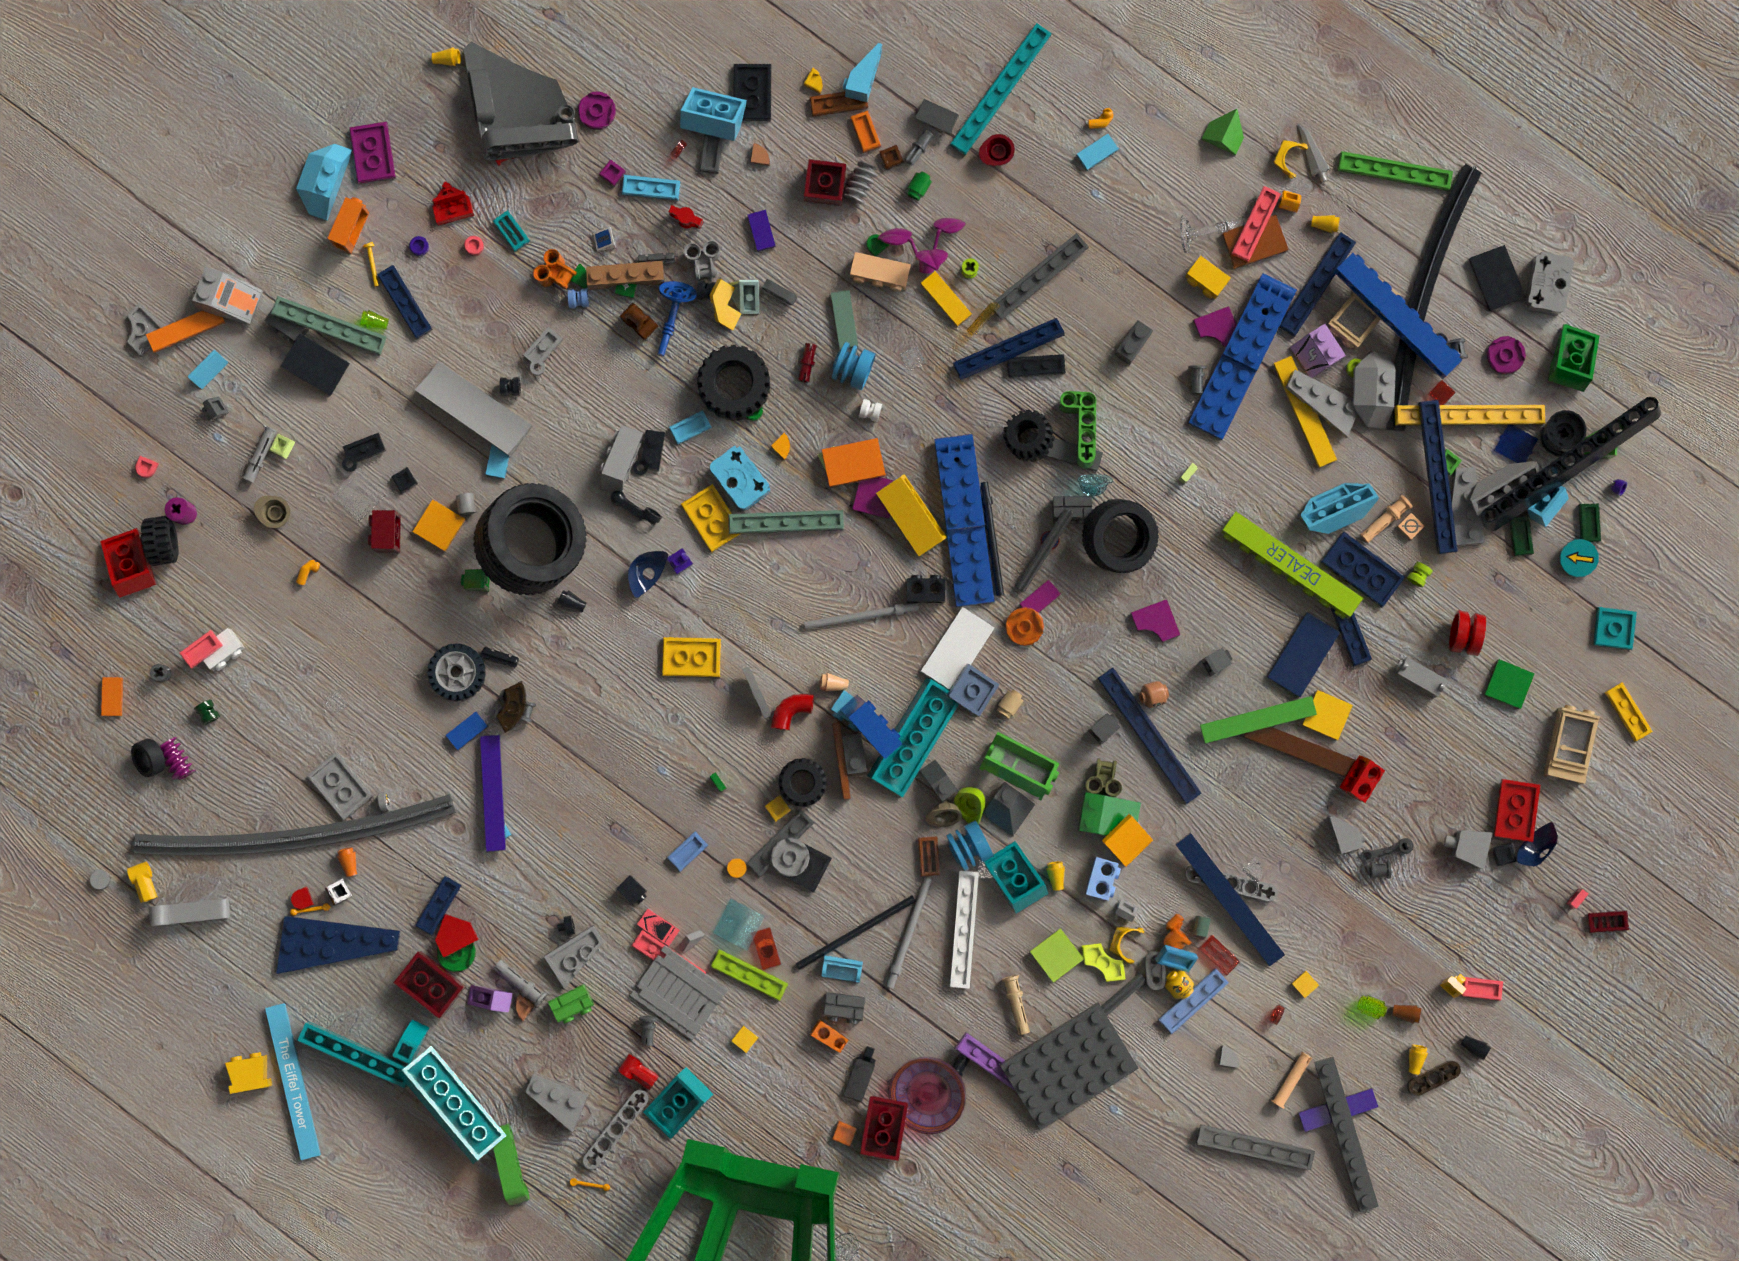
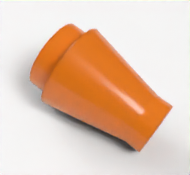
M352 847L338 850L337 858L346 877L356 875V851H353Z

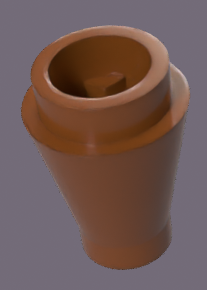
M1394 1004L1392 1016L1412 1024L1414 1022L1419 1023L1422 1008L1417 1007V1005Z

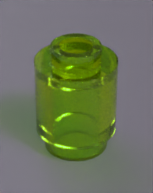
M1362 995L1358 1001L1357 1010H1360L1362 1014L1379 1020L1380 1017L1385 1016L1387 1006H1385V1001L1369 995Z

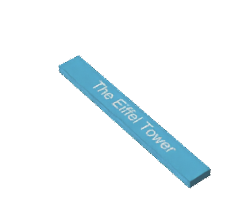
M283 1003L265 1008L300 1158L304 1160L320 1156L321 1152L286 1004Z

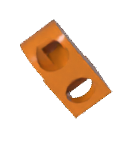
M820 1019L810 1032L812 1037L839 1053L842 1052L849 1039Z

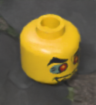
M1174 970L1166 976L1165 987L1175 999H1186L1192 994L1194 983L1185 971L1179 970L1176 972Z

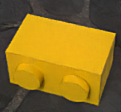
M1201 255L1185 276L1191 286H1197L1202 289V293L1210 299H1216L1231 279V277Z

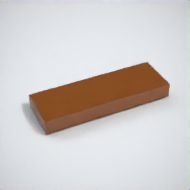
M845 92L810 97L812 117L868 109V102L845 97Z

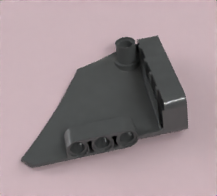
M472 41L463 49L476 123L479 124L485 160H502L536 155L573 146L579 142L574 119L575 110L567 104L556 79L517 65ZM562 115H568L569 118H564Z

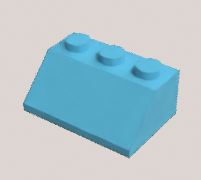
M692 87L681 109L680 128L735 141L741 128L747 100Z

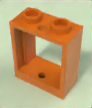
M345 197L327 238L334 247L352 254L369 215L366 205L362 204L363 201L356 197L351 199Z

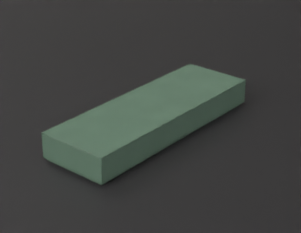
M850 290L831 293L839 349L843 347L845 342L850 343L849 348H853L854 345L858 347Z

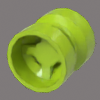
M1417 561L1413 566V572L1408 574L1407 580L1423 588L1426 584V578L1432 574L1433 570Z

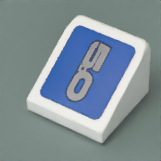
M611 227L593 233L597 252L616 248Z

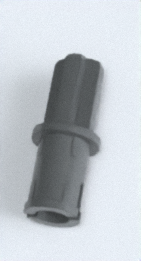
M924 130L919 139L913 142L912 149L905 157L907 164L914 165L920 155L926 152V147L934 138L931 132Z

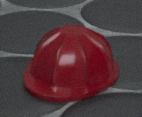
M992 135L980 146L979 157L984 164L989 166L1005 165L1014 156V143L1006 135Z

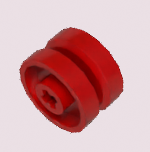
M1456 611L1449 636L1450 652L1461 653L1465 648L1467 655L1478 656L1480 654L1486 632L1485 615L1475 613L1470 618L1468 612Z

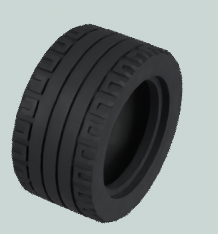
M540 483L519 484L511 489H507L482 513L476 524L473 546L476 559L482 571L495 585L514 594L535 595L552 589L578 566L584 555L587 532L584 526V519H582V515L578 511L579 509L564 493L554 489V487H548ZM517 513L531 514L540 518L549 526L556 542V552L552 563L544 566L528 565L518 560L510 552L504 539V524L508 516Z

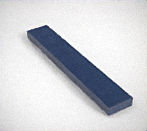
M1342 232L1339 233L1279 326L1281 329L1294 337L1296 336L1336 275L1334 271L1345 261L1356 241Z
M1054 318L955 361L953 366L960 380H963L1060 338L1065 333L1058 319Z

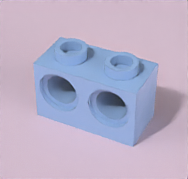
M1095 857L1085 895L1109 901V897L1113 898L1116 888L1113 886L1114 879H1118L1121 868H1118L1119 863ZM1105 864L1111 867V873L1107 876L1101 873V867ZM1099 883H1103L1106 886V891L1103 894L1096 892V886Z

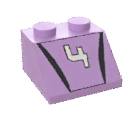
M1326 324L1312 331L1290 347L1306 374L1311 378L1341 361L1346 356Z

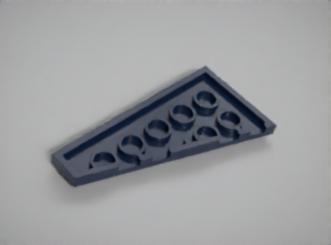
M284 916L276 974L398 950L401 931Z

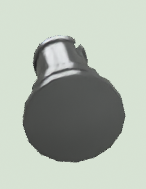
M1198 364L1188 366V368L1192 369V373H1190V376H1192L1191 393H1203V376H1205L1203 369H1207V366Z
M655 1016L639 1017V1020L643 1021V1024L640 1026L642 1028L641 1045L653 1046V1035L656 1028L654 1021H658V1018Z

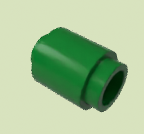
M923 171L920 173L916 172L907 187L908 191L906 194L919 201L920 198L924 197L932 183L930 180L931 176Z

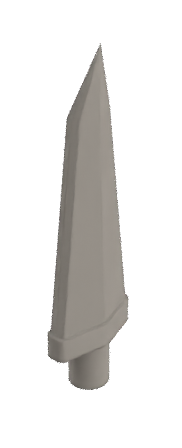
M1298 124L1302 142L1307 144L1308 147L1305 152L1312 177L1318 175L1320 182L1325 183L1328 181L1325 172L1330 170L1310 132Z

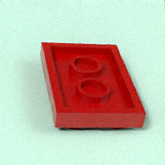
M1501 779L1494 837L1533 842L1541 785Z

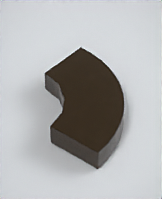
M522 681L504 690L506 704L496 717L505 733L518 724L525 711L526 690Z

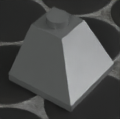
M1004 782L982 815L1014 836L1035 804Z

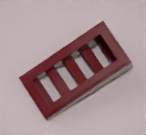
M1627 910L1588 913L1589 933L1629 930ZM1619 915H1622L1623 926L1618 925ZM1603 916H1606V925H1607V927H1603V924H1602V917H1603ZM1610 916H1614V927H1611ZM1594 917H1598L1599 928H1595Z

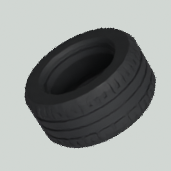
M1111 499L1100 503L1088 514L1089 516H1087V520H1085L1083 525L1084 529H1082V542L1086 554L1094 564L1111 572L1130 573L1141 569L1142 566H1145L1152 559V556L1155 554L1154 551L1156 552V547L1158 546L1159 530L1158 526H1156L1155 518L1145 507L1129 500ZM1126 515L1133 520L1137 528L1136 543L1130 552L1123 556L1114 557L1107 551L1104 545V530L1112 519L1117 516Z

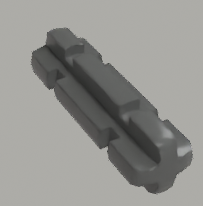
M673 252L666 253V255L663 253L648 254V256L643 254L638 255L637 260L638 263L662 261L663 264L664 262L673 264L675 263V255Z

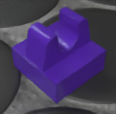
M683 548L667 558L677 575L693 565Z

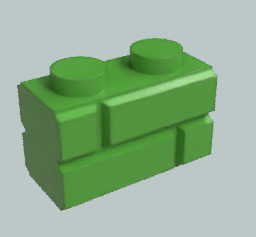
M585 984L548 1001L557 1022L563 1021L564 1024L574 1020L573 1015L579 1012L582 1016L592 1011L591 1006L594 1005Z

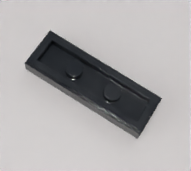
M1064 354L1014 357L1007 360L1008 378L1066 373Z

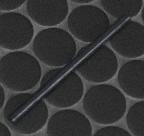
M913 895L796 963L798 969L804 968L916 902Z

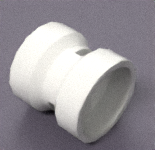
M864 399L859 417L864 419L868 417L871 421L878 422L882 404H872L870 400Z

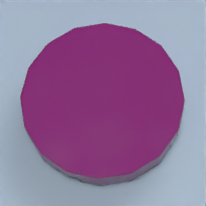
M600 91L591 92L581 99L578 106V114L582 123L588 128L594 130L604 129L614 121L616 106L608 94Z
M1510 336L1497 338L1491 343L1487 351V361L1490 367L1501 374H1512L1519 370L1526 357L1525 348L1522 343Z

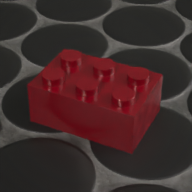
M418 951L393 982L439 1019L443 1018L466 988L463 983L422 951Z

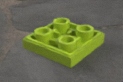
M1061 928L1029 951L1053 983L1084 960Z

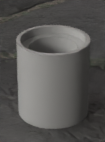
M473 493L456 496L459 515L476 513Z

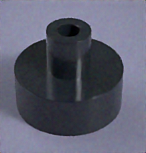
M572 915L563 917L564 923L557 924L558 931L566 930L567 936L575 934Z

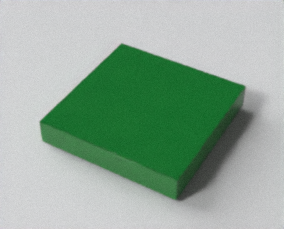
M1498 659L1484 695L1521 709L1535 673Z

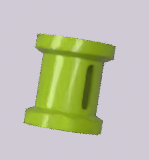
M972 258L964 260L962 263V275L965 278H974L978 273V262ZM967 265L969 267H974L973 272L971 270L966 271Z

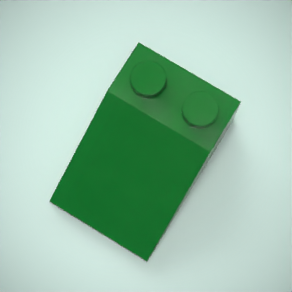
M1563 324L1550 365L1548 381L1584 392L1593 380L1600 336Z
M1085 792L1078 831L1107 836L1128 814L1138 822L1141 803Z

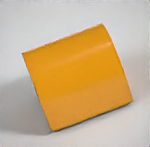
M1283 190L1278 208L1297 213L1301 203V195Z

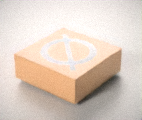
M1412 513L1397 526L1410 540L1425 527Z

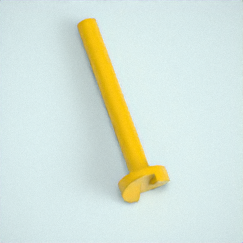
M370 242L364 244L363 248H367L374 287H377L379 284L371 248L374 247V244Z

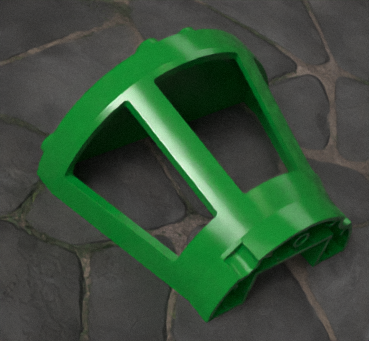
M687 1139L682 1162L626 1261H645L684 1192L713 1202L695 1261H722L739 1210L793 1221L791 1261H811L813 1226H827V1261H836L834 1197L840 1173L800 1164L799 1169L735 1155L725 1147Z

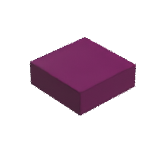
M610 159L599 173V176L615 187L626 171Z

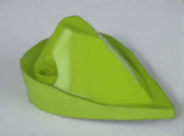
M962 788L957 792L954 804L961 811L962 817L968 824L976 820L979 825L985 808L984 794L977 788Z

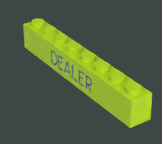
M1236 511L1221 532L1224 534V539L1230 543L1234 541L1240 545L1239 549L1247 554L1250 552L1255 555V560L1263 565L1266 563L1271 566V571L1279 576L1282 574L1287 577V581L1293 586L1299 585L1302 587V591L1309 597L1315 596L1319 599L1318 602L1322 606L1333 608L1336 610L1334 613L1342 619L1345 617L1349 619L1363 599V597Z

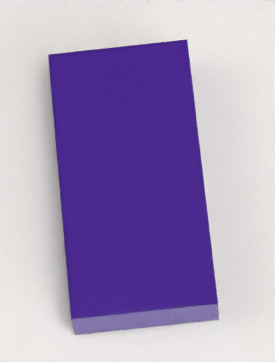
M766 210L747 214L757 252L776 247Z

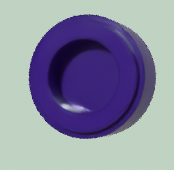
M416 236L410 241L409 248L414 255L423 256L429 250V243L424 237Z

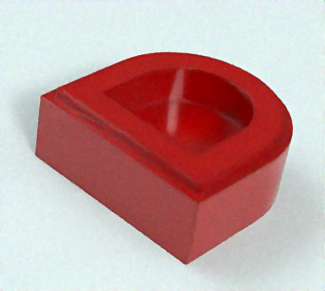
M308 887L295 891L291 896L293 906L298 909L314 905Z

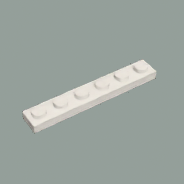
M959 871L950 987L970 988L979 872Z

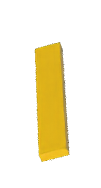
M1292 356L1275 362L1273 364L1318 468L1337 461L1318 415L1312 411L1313 409L1309 405L1303 403L1286 389L1292 372L1297 370Z

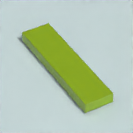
M720 949L711 965L712 968L778 1001L781 1000L789 984Z

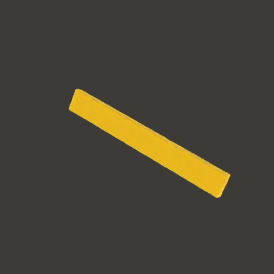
M1439 405L1442 425L1545 424V405ZM1395 406V425H1421L1419 406Z

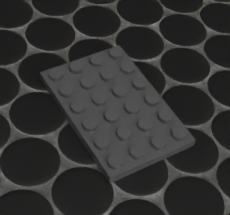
M1098 1002L999 1064L1040 1130L1139 1069Z

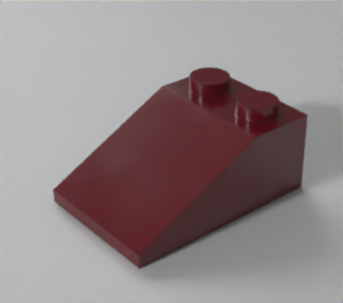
M870 1096L859 1152L860 1157L898 1163L908 1108L907 1102Z

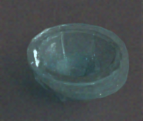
M1089 474L1078 477L1077 482L1084 494L1098 496L1104 493L1107 485L1113 482V478L1108 475Z

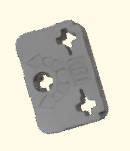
M1541 252L1533 258L1524 302L1527 310L1557 316L1565 310L1574 266L1572 258L1547 252ZM1542 260L1544 261L1543 263L1546 265L1544 268L1543 264L1540 263ZM1557 282L1562 286L1560 289L1555 285ZM1537 297V301L1540 302L1536 304V300H1534L1533 298Z

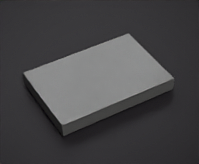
M337 751L307 775V778L343 821L374 796Z

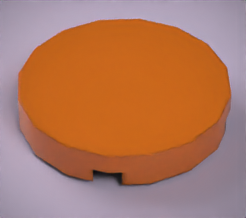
M1022 607L1014 610L1009 615L1005 627L1007 635L1013 642L1026 646L1032 645L1039 640L1043 634L1044 622L1037 611L1032 608Z

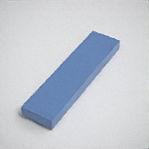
M1215 968L1193 988V992L1189 997L1180 999L1158 1020L1170 1034H1173L1229 982Z

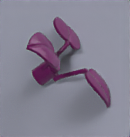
M941 218L935 221L934 228L938 230L932 250L918 252L913 239L910 238L912 232L902 228L885 231L877 238V241L881 240L890 245H902L907 241L910 242L916 260L919 261V271L929 274L934 272V270L938 271L941 264L948 258L946 251L936 249L940 233H955L961 230L966 225V222L955 218Z

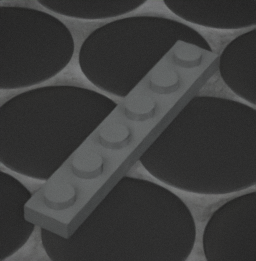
M1076 233L989 305L990 308L1002 321L1089 248L1088 245Z
M1200 1124L1196 1144L1307 1170L1312 1169L1315 1155L1314 1150Z

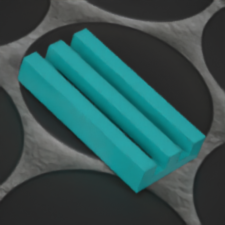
M508 210L493 220V223L514 252H517L519 248L524 247L526 243L530 242ZM506 216H508L524 240L521 241L504 219ZM499 221L503 222L505 227L517 241V245H514V243L511 241L506 232L498 223Z

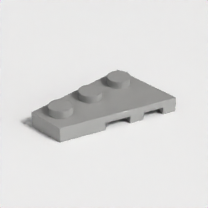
M592 925L544 955V958L564 989L603 944L604 940L595 926Z

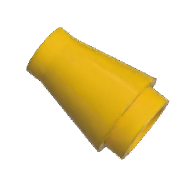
M452 47L432 53L433 64L456 66V64L461 63V54L459 49Z
M1335 215L1313 216L1311 227L1329 233L1338 232L1340 217H1335Z
M1063 862L1047 863L1048 868H1046L1052 885V890H1063L1065 873Z
M1412 1044V1047L1409 1049L1408 1072L1420 1074L1428 1055L1427 1047Z

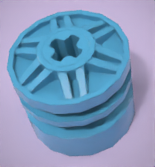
M845 342L835 358L831 379L836 381L841 373L840 383H844L849 376L851 377L850 386L862 391L871 371L876 353L864 349L860 356L856 355L857 346L854 345L850 353L848 352L850 343Z
M976 820L964 826L965 836H962L958 830H955L957 840H954L951 833L946 835L949 849L956 862L964 871L969 870L966 863L967 860L970 861L973 867L976 866L975 856H978L982 862L994 857Z

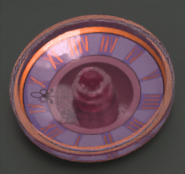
M917 1057L904 1063L894 1074L889 1086V1099L908 1103L905 1120L907 1128L921 1134H938L951 1128L961 1117L966 1105V1089L959 1073L947 1062L934 1057Z

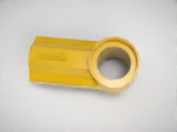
M147 861L127 868L129 879L135 885L141 903L158 897L151 879L152 871Z

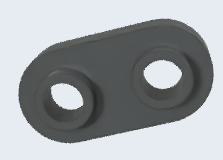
M1151 951L1145 957L1146 983L1153 990H1160L1166 984L1165 966L1151 963V959L1159 954L1158 951ZM1155 976L1159 978L1157 984L1152 982V978Z

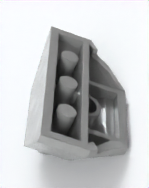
M1369 352L1354 367L1352 406L1367 428L1386 429L1394 408L1396 369L1388 353Z
M1537 462L1509 464L1478 482L1470 498L1475 514L1481 517V513L1485 508L1538 473L1540 469Z

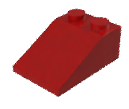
M137 528L100 541L111 584L119 598L156 585L153 571L145 557L142 540Z

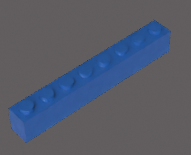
M1352 253L1334 273L1441 379H1444L1462 361L1460 354L1455 349H1450L1446 345V340L1441 335L1437 336L1432 331V326L1426 321L1423 322L1419 318L1418 312L1413 308L1410 309L1405 304L1406 301L1403 297L1396 295L1387 282H1382L1378 278V273L1373 268L1369 269L1364 264L1365 261L1360 255Z

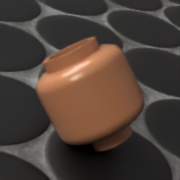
M1160 681L1144 684L1141 692H1139L1141 703H1144L1148 708L1164 705L1169 698L1167 686Z

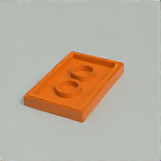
M878 438L822 449L829 488L886 476Z

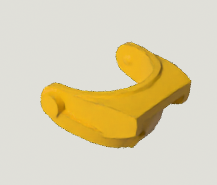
M1283 140L1273 163L1283 173L1288 175V178L1293 179L1296 177V174L1290 172L1286 167V153L1292 147L1307 150L1308 147L1305 143L1300 144Z
M1116 927L1109 950L1121 957L1126 963H1134V960L1128 959L1122 954L1120 949L1121 939L1130 931H1138V933L1144 934V929L1140 927L1137 929Z

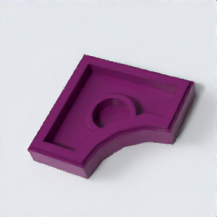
M1229 306L1193 320L1200 338H1215L1222 344L1224 349L1237 326Z
M1167 599L1131 612L1137 631H1152L1158 635L1162 642L1180 636Z

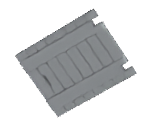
M664 945L661 951L666 954L665 958L657 955L637 984V987L642 989V991L638 993L633 990L630 996L693 1040L728 989Z

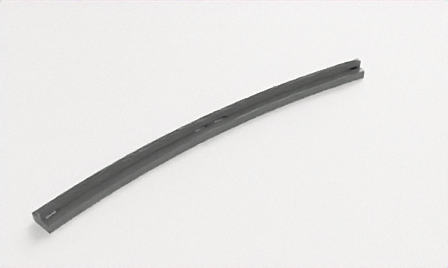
M451 794L390 812L315 827L265 833L214 836L135 834V840L132 845H134L133 853L159 855H228L282 851L378 835L435 820L457 812Z

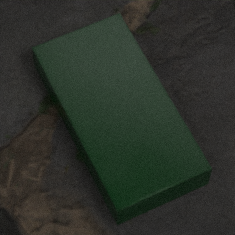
M1599 503L1579 504L1580 539L1589 542H1601Z
M1529 516L1515 517L1509 521L1513 555L1534 554Z

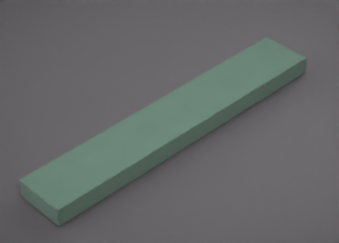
M277 296L271 315L381 355L387 338L384 335Z
M843 510L728 514L729 534L844 530Z

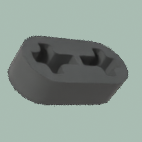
M769 279L762 286L763 290L793 306L798 298L794 293Z

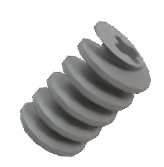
M858 161V167L854 169L855 174L851 175L852 181H848L847 185L849 187L844 189L845 194L843 195L855 203L864 204L865 202L861 197H868L864 191H871L867 184H874L871 177H877L878 175L874 172V170H877L875 166L864 161Z

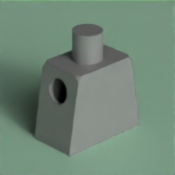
M1458 830L1456 837L1445 836L1443 846L1453 849V858L1478 869H1484L1493 833Z

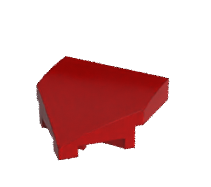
M444 182L441 191L432 200L437 225L474 216L471 201L466 192Z
M445 914L435 939L443 958L479 940L471 922Z

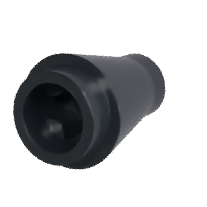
M563 590L557 604L561 605V608L583 613L587 602L581 600L571 591Z
M1465 1035L1460 1044L1476 1059L1483 1061L1491 1049L1487 1045L1488 1043Z

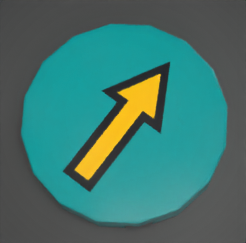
M1573 539L1562 547L1559 555L1560 564L1569 575L1585 577L1596 569L1599 562V553L1591 542L1584 539Z

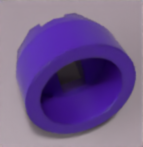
M1621 479L1614 480L1613 483L1615 485H1611L1612 492L1620 496L1623 495L1627 488V482Z

